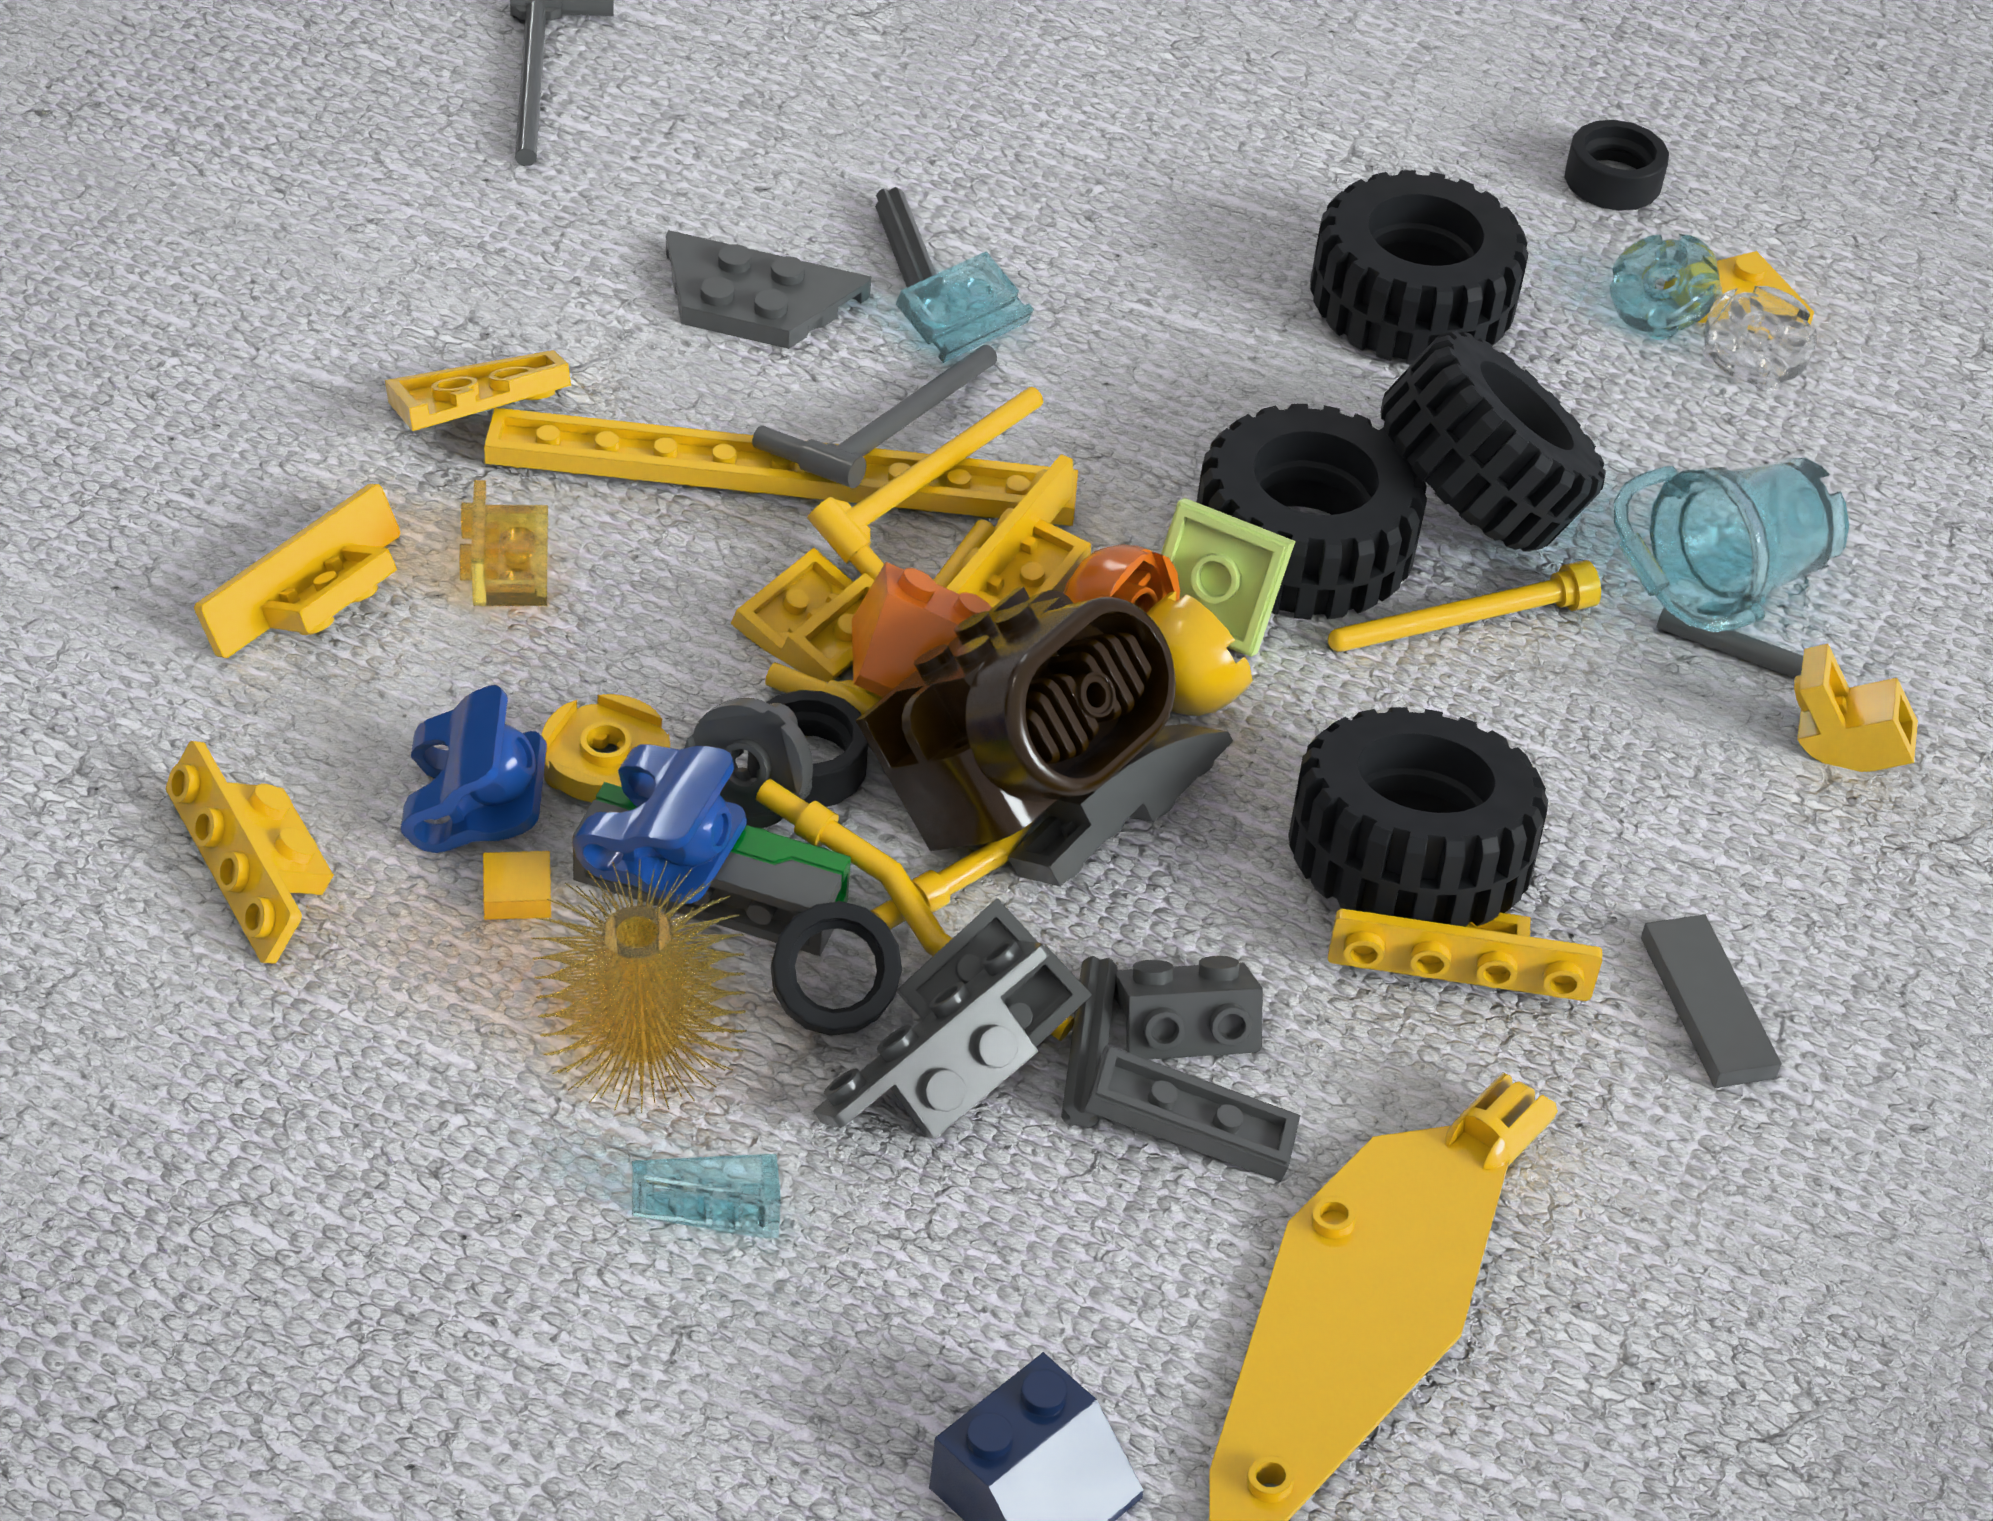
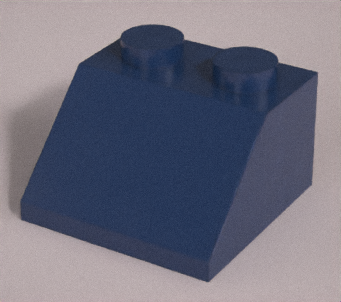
M1044 1352L936 1436L934 1440L929 1489L964 1521H1116L1143 1497L1144 1490L1098 1400Z

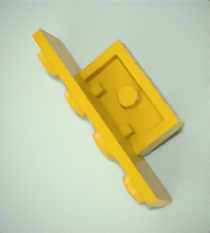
M1061 454L1048 470L1042 469L1035 475L1027 494L1014 509L1008 508L1003 512L995 526L994 533L982 547H975L967 554L960 572L946 587L947 589L958 594L967 592L977 595L986 601L991 608L1013 590L1020 587L1025 588L1030 598L1048 590L1064 592L1066 584L1074 571L1091 554V543L1050 524L1073 496L1072 458Z
M367 484L194 605L195 613L217 657L229 658L270 628L299 632L301 635H311L320 632L333 623V616L350 603L369 598L378 590L377 584L397 570L389 549L384 547L400 536V528L381 485Z
M190 741L178 764L172 768L169 774L166 792L260 962L275 964L302 918V914L290 893L323 895L334 874L284 788L270 784L250 785L227 782L204 742Z
M1339 909L1334 920L1327 959L1333 964L1588 1001L1592 998L1602 964V949L1597 946L1530 937L1531 917L1500 912L1499 916L1488 923L1476 926L1473 922H1470L1466 927Z

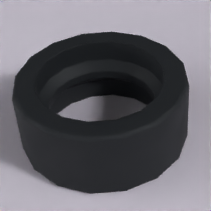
M1620 120L1595 121L1583 125L1573 135L1564 178L1570 190L1582 200L1593 205L1617 211L1637 210L1652 204L1660 195L1668 166L1669 151L1661 138L1651 130L1635 123ZM1611 160L1622 162L1635 169L1623 170L1612 168L1598 161Z
M797 690L777 695L766 703L768 704L781 703L789 707L795 713L798 727L804 736H817L832 741L845 751L833 760L813 763L812 789L804 801L809 804L813 801H818L825 807L839 804L856 793L866 777L868 742L855 721L862 715L861 712L845 699L823 691ZM748 751L747 768L751 778H757V770L760 769V765L756 757Z
M843 901L816 904L794 916L778 937L770 967L773 992L785 1013L805 1029L829 1036L856 1033L877 1021L894 999L902 973L899 944L887 924L867 908ZM842 929L853 932L867 942L875 956L877 973L873 987L864 999L850 1007L831 1009L817 1005L804 994L797 982L795 964L799 950L810 937L823 930Z

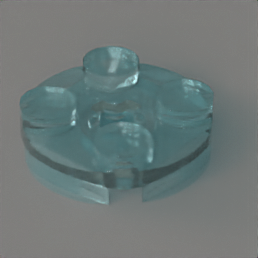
M1661 234L1643 238L1624 250L1617 258L1612 269L1614 278L1610 285V294L1617 314L1626 324L1639 331L1648 332L1649 336L1654 339H1669L1675 336L1679 330L1694 325L1704 318L1722 298L1720 273L1716 257L1707 244L1691 235L1679 234L1680 240H1662ZM1663 278L1665 281L1677 278L1675 285L1668 289L1659 290L1656 287L1655 281Z

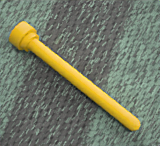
M1589 560L1562 565L1559 572L1553 573L1550 580L1336 628L1328 635V645L1336 652H1344L1556 603L1560 608L1568 607L1571 611L1585 609L1599 604L1601 599V583L1596 568Z

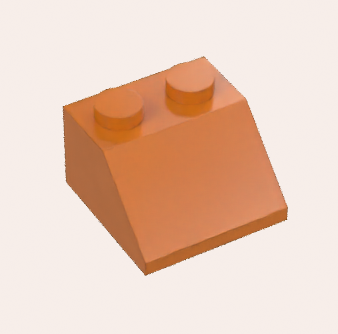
M885 562L852 618L854 685L879 696H886L917 670L914 661L919 656L939 645H948L957 637L954 631L957 625L977 613L988 612L991 609L990 605L972 593L963 592L958 594L936 584L929 575L918 569L906 568L904 570Z

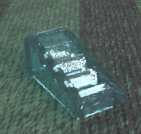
M777 1154L632 1161V1216L752 1237L779 1238L781 1195ZM654 1188L664 1189L668 1191L654 1192Z

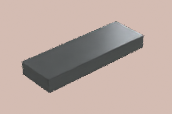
M1706 914L1645 923L1641 940L1714 1088L1776 1079L1782 1063Z
M1107 1044L1099 1058L1085 1106V1111L1280 1182L1289 1168L1301 1116Z

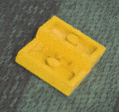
M813 547L736 610L730 624L763 650L796 670L829 682L830 680H835L853 664L852 618L874 583V580L864 573L853 582Z

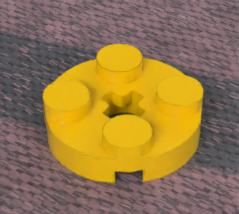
M618 694L597 695V704H589L577 708V700L566 703L548 718L542 730L541 736L547 743L544 780L554 789H559L576 799L592 803L593 800H596V795L604 782L622 787L618 769L633 748L640 744L670 748L669 733L667 734L662 728V718L655 709L632 697ZM608 744L617 746V751L611 753H601L594 750L596 748L604 749Z

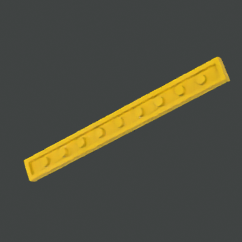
M494 408L484 444L485 464L681 484L691 487L719 488L748 493L794 496L806 499L826 500L829 497H833L836 500L850 503H859L929 454L875 448L863 456L866 460V472L863 480L856 488H850L801 470L798 463L754 448L752 444L753 435ZM965 458L895 507L926 512L934 511L972 515L983 518H1000L1006 509H1014L1024 498L1035 475L1042 469L1048 470L1049 467ZM1073 469V496L1050 524L1073 526L1078 470Z

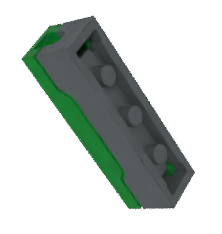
M604 782L596 795V800H593L574 832L573 838L584 821L596 812L622 813L637 807L623 793L622 787ZM746 825L705 895L700 900L690 904L666 901L654 897L633 885L593 876L581 865L573 847V880L775 943H777L779 935L793 917L816 904L838 901L848 902L850 856L831 851L825 847L814 846L774 834L758 827ZM834 929L823 930L810 937L800 950L821 956Z

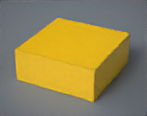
M550 851L483 853L484 920L551 918Z

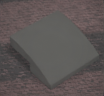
M996 898L897 989V993L923 1020L932 1012L929 1007L930 1002L949 986L958 982H963L965 985L984 969L981 965L982 959L995 947L1012 939L1016 943L1018 941L1039 942L1005 905ZM1047 945L1044 947L1050 955L1000 997L1035 1047L1092 996Z

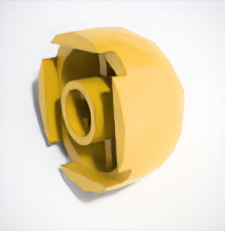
M1172 591L1147 612L1163 633L1172 654L1176 678L1172 711L1189 716L1214 713L1230 704L1249 688L1253 679L1246 657L1235 663L1233 657L1226 649L1235 639L1217 617L1195 598L1185 594L1176 601V591Z

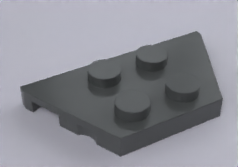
M668 230L666 234V256L671 262L673 288L675 294L678 295V310L681 323L684 325L789 349L807 338L810 331L816 328H823L837 319L838 307L852 298L862 303L870 296L871 276L801 261L791 256H779L749 249L743 245L727 244Z

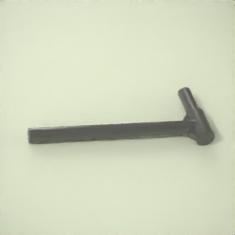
M510 0V16L525 20L515 160L520 165H533L537 159L546 20L552 21L555 18H562L563 14L614 16V0Z
M989 345L980 346L839 445L833 443L825 444L814 439L804 441L761 425L754 432L752 438L753 447L798 463L800 469L850 488H856L863 480L866 472V460L863 456L993 366L997 361L996 351Z

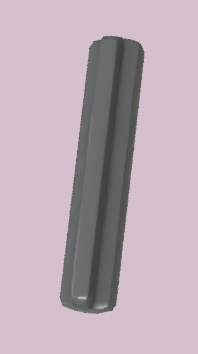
M897 187L889 191L882 188L876 194L878 202L875 207L909 295L913 302L919 305L925 301L934 303L940 296L938 289L941 284L906 196Z
M1090 956L1081 965L1079 981L1092 996L1075 1011L1061 1114L1062 1119L1069 1126L1081 1125L1085 1128H1090L1098 1122L1099 1115L1085 1111V1106L1099 1058L1109 1041L1118 968L1110 958L1100 960L1095 956Z

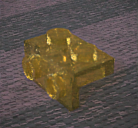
M474 480L473 502L461 503L462 539H472V544H460V581H472L473 606H547L548 505H487L486 480Z

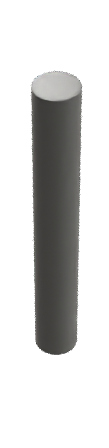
M1664 606L1656 626L1658 629L1793 678L1801 675L1803 655Z

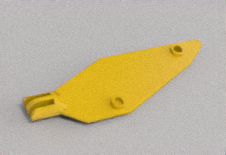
M1502 1072L1450 1126L1373 1136L1288 1221L1209 1469V1521H1288L1462 1336L1507 1168L1554 1120L1558 1112L1555 1102L1544 1095H1540L1535 1100L1533 1088L1520 1081L1512 1084V1077ZM1272 1483L1278 1486L1266 1487L1263 1484Z

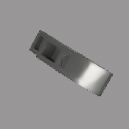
M1189 724L1164 726L1151 743L1101 787L1081 796L1057 799L1046 809L1049 816L1008 856L1018 877L1061 887L1066 881L1072 879L1081 871L1083 863L1107 839L1121 831L1124 822L1129 817L1155 822L1159 817L1168 813L1174 806L1175 800L1198 777L1207 773L1213 767L1215 759L1233 742L1229 732Z

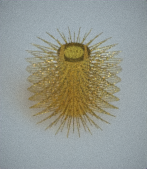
M639 859L637 906H633L628 870H626L629 887V907L614 862H612L626 908L623 907L615 882L614 885L622 909H619L602 876L600 875L612 900L587 870L615 908V913H612L603 895L601 896L611 915L606 912L590 890L588 891L599 906L578 886L576 887L584 895L565 882L567 886L603 913L606 921L598 919L591 909L590 911L595 917L590 916L579 905L578 907L584 913L568 902L566 903L571 907L558 900L555 902L550 899L547 900L578 913L598 928L572 924L569 921L565 923L559 919L555 921L550 918H536L563 925L585 936L531 938L553 941L573 948V950L532 958L534 960L548 959L570 965L555 973L534 978H548L571 984L558 992L549 995H539L536 997L537 999L550 997L573 1003L552 1014L545 1013L538 1017L548 1018L553 1016L577 1021L562 1030L553 1033H542L540 1036L586 1035L566 1048L543 1055L552 1056L556 1053L558 1055L563 1051L566 1053L571 1049L575 1051L580 1047L599 1044L593 1051L577 1062L552 1073L555 1074L557 1072L561 1073L568 1069L566 1071L568 1072L579 1064L575 1068L577 1069L587 1059L591 1058L586 1064L587 1066L594 1056L600 1054L597 1059L598 1061L603 1052L611 1049L608 1057L599 1066L569 1088L568 1091L584 1080L577 1087L579 1088L597 1070L587 1083L589 1084L604 1064L608 1062L599 1077L600 1080L612 1058L617 1055L611 1074L589 1103L611 1077L600 1097L602 1098L622 1064L612 1091L614 1092L623 1067L626 1064V1059L630 1060L628 1072L614 1111L623 1089L627 1085L628 1076L633 1066L627 1098L628 1103L637 1062H639L638 1076H640L641 1113L643 1108L644 1063H648L655 1103L653 1065L669 1110L655 1061L658 1063L667 1091L668 1087L659 1062L660 1059L680 1096L682 1097L669 1069L693 1101H695L679 1079L681 1076L669 1054L675 1058L693 1083L694 1081L682 1064L705 1086L706 1084L696 1074L715 1088L716 1086L680 1059L675 1047L681 1049L692 1064L693 1062L686 1052L690 1053L703 1067L705 1066L696 1056L714 1069L716 1068L710 1063L724 1071V1068L732 1071L733 1069L703 1057L681 1041L689 1042L691 1045L692 1043H698L702 1048H704L703 1045H707L715 1050L711 1047L714 1046L723 1052V1049L730 1052L743 1051L715 1044L695 1034L696 1032L743 1033L747 1031L727 1029L705 1021L706 1019L731 1015L732 1013L742 1014L746 1012V1010H726L710 1004L729 995L746 994L745 991L730 992L710 985L720 979L733 975L741 976L745 975V973H731L709 966L728 957L743 956L744 953L733 954L707 949L710 945L734 936H744V934L696 935L719 921L740 916V914L684 925L702 910L730 897L727 896L715 902L712 900L704 907H702L705 904L703 903L695 911H692L693 907L688 914L682 916L683 913H681L678 918L671 920L670 918L681 906L714 881L712 880L704 887H702L704 885L702 884L686 899L693 890L692 888L680 904L675 907L682 895L680 894L672 909L665 914L670 897L692 868L672 891L681 875L679 874L660 906L668 884L667 881L657 908H652L667 861L648 905L655 871L653 869L646 906H643L642 879H640L641 859ZM666 902H667V905H666V907H665V910H664V912L662 913V912H661V909L663 908V906H664V905L666 904ZM694 926L693 928L676 933L679 929ZM594 930L601 931L602 934H598ZM693 937H708V938L691 939V938H693ZM563 939H590V940H592L593 942H591V941H577V940H563ZM707 940V941H702V942L693 943V944H688V945L685 944L686 942ZM582 943H585V944H596V945L586 946V945H583ZM580 954H585V955H586V956H571V955H580ZM698 956H713V957H704V958H694V959H692V957H698ZM585 974L584 976H567V975ZM699 991H704V992H709V993H697V992H699ZM588 993V994H586V995H571V994ZM590 1012V1013H587V1014H572V1013ZM598 1025V1026L595 1027V1028L580 1029V1028H585V1027H590V1026ZM688 1028L710 1029V1030H689ZM606 1037L604 1040L597 1041L600 1038ZM619 1055L622 1056V1059L620 1060V1062H619V1063L617 1064V1066L615 1067ZM667 1055L671 1063L673 1064L678 1076L664 1058Z

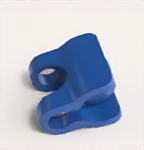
M489 685L470 693L453 710L425 720L418 725L414 732L411 758L427 776L435 779L428 785L408 795L403 807L400 830L412 845L423 851L440 853L475 841H500L513 838L529 831L538 822L547 743L536 731L521 733L516 728L505 724L508 697L499 686ZM445 745L448 746L449 750L438 749L434 746ZM448 815L451 818L441 824H431L424 821L437 820Z
M640 744L633 748L619 767L618 774L623 793L637 808L622 813L596 812L584 821L572 841L576 857L581 865L593 876L633 885L654 897L666 901L690 904L700 900L705 895L747 824L743 808L735 803L725 802L720 795L735 768L730 752L709 746H693L678 750L651 744Z

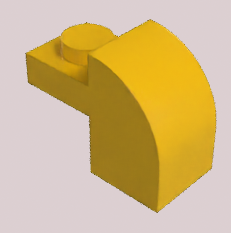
M1829 644L1805 648L1801 675L1796 676L1794 679L1795 696L1801 709L1797 740L1803 749L1813 758L1824 764L1859 772L1877 771L1914 763L1918 720L1898 678L1849 688Z

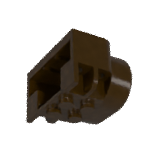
M1020 587L1013 590L988 612L977 613L957 625L954 629L957 637L948 645L943 644L934 647L919 656L914 661L917 670L855 721L930 851L991 843L1022 830L1057 799L1081 796L1098 789L1151 743L1164 728L1173 707L1176 687L1174 662L1168 643L1158 625L1146 612L1131 602L1114 597H1101L1073 603L1067 595L1053 590L1040 592L1030 598L1025 588Z

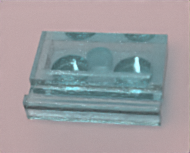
M987 251L901 290L896 301L897 307L928 345L933 343L940 351L938 357L943 363L1028 323L1034 311L1030 303L1024 305L1017 297L1019 290Z

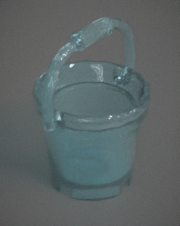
M1787 458L1774 463L1728 470L1725 467H1699L1686 469L1678 473L1674 466H1664L1641 473L1625 482L1614 500V524L1621 539L1618 546L1648 595H1655L1669 613L1687 625L1709 632L1735 630L1762 621L1765 618V610L1762 605L1765 604L1766 596L1769 592L1806 575L1824 570L1830 566L1827 565L1829 559L1842 554L1847 543L1849 520L1846 502L1841 491L1829 494L1826 486L1820 480V478L1830 474L1823 466L1807 458ZM1664 482L1652 504L1649 527L1651 553L1641 535L1634 533L1629 521V503L1635 493L1646 487Z

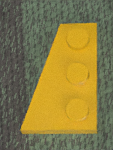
M551 350L385 380L388 403L408 427L415 431L523 399L539 400L548 398L555 394L554 390L571 386L568 363L556 351Z

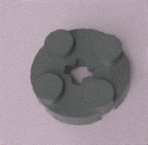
M755 698L730 699L707 712L698 721L699 723L696 725L693 735L687 738L684 748L709 746L730 752L735 768L720 795L725 802L735 803L743 808L747 819L746 825L767 828L783 819L756 801V795L760 787L768 779L774 780L803 800L811 792L813 761L809 744L798 727L795 713L781 703L768 704ZM744 750L752 753L759 762L760 769L757 770V778H751L748 768H738L736 764V758L742 755Z

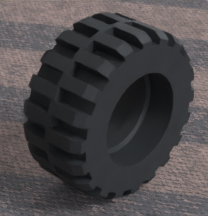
M1401 170L1398 175L1391 176L1387 172L1372 175L1368 182L1360 179L1350 184L1327 205V210L1322 215L1310 278V291L1314 296L1313 302L1322 318H1326L1329 327L1338 336L1347 335L1351 345L1362 351L1365 348L1376 351V357L1391 361L1392 357L1406 359V364H1412L1439 335L1455 331L1458 333H1469L1476 340L1481 338L1493 346L1503 338L1504 333L1510 329L1514 320L1528 260V242L1523 229L1518 225V221L1507 206L1501 208L1497 197L1488 191L1481 193L1475 190L1474 184L1462 179L1455 182L1445 179V174L1430 172L1429 176L1418 175L1416 170Z
M1455 331L1439 335L1384 393L1380 411L1381 419L1385 421L1384 429L1387 435L1394 439V447L1401 457L1407 459L1412 465L1413 472L1421 481H1425L1435 491L1434 494L1441 501L1453 507L1462 519L1470 525L1474 524L1479 527L1483 534L1494 541H1503L1505 546L1511 549H1521L1523 552L1543 549L1603 489L1606 470L1603 469V459L1601 455L1595 452V444L1588 435L1584 434L1580 428L1581 425L1574 416L1568 413L1560 405L1561 402L1550 391L1545 390L1532 374L1516 365L1512 358L1503 352L1493 349L1490 343L1481 338L1476 340L1471 334L1466 332L1458 333Z
M1291 404L1288 409L1279 410L1277 406H1271L1261 409L1254 418L1247 414L1230 425L1229 429L1226 428L1218 434L1211 442L1210 450L1205 453L1197 503L1295 541L1271 613L1278 615L1279 610L1294 613V618L1311 620L1313 615L1325 614L1327 620L1343 618L1347 615L1348 610L1352 609L1358 614L1377 605L1378 599L1384 601L1400 588L1401 582L1409 576L1413 567L1427 503L1425 495L1427 485L1425 481H1421L1413 472V467L1408 460L1401 457L1394 447V439L1387 435L1384 427L1380 430L1372 427L1371 420L1356 413L1353 417L1341 414L1340 408L1324 405L1323 410L1310 409L1308 404ZM1289 507L1313 508L1331 515L1309 514Z
M1390 707L1386 713H1377L1375 709L1358 712L1352 720L1343 717L1318 734L1307 746V752L1302 757L1288 834L1289 847L1294 854V860L1306 879L1311 878L1310 881L1315 890L1326 899L1331 897L1337 899L1341 909L1466 927L1470 922H1473L1476 926L1488 923L1499 916L1500 912L1505 913L1519 902L1522 894L1528 890L1532 880L1548 810V798L1545 794L1546 788L1536 767L1532 766L1528 756L1519 747L1511 749L1507 739L1493 730L1487 733L1477 727V722L1460 717L1459 720L1443 717V712L1425 709L1424 713L1409 712L1408 707Z

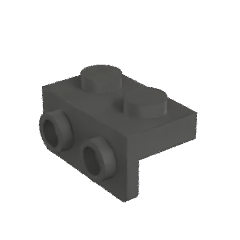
M1209 956L1200 959L1199 965L1173 967L1167 961L1143 960L1134 963L1133 969L1117 970L1114 998L1126 1016L1127 1052L1151 1060L1256 1053L1261 1050L1263 988L1244 962L1239 963L1237 959L1228 956Z

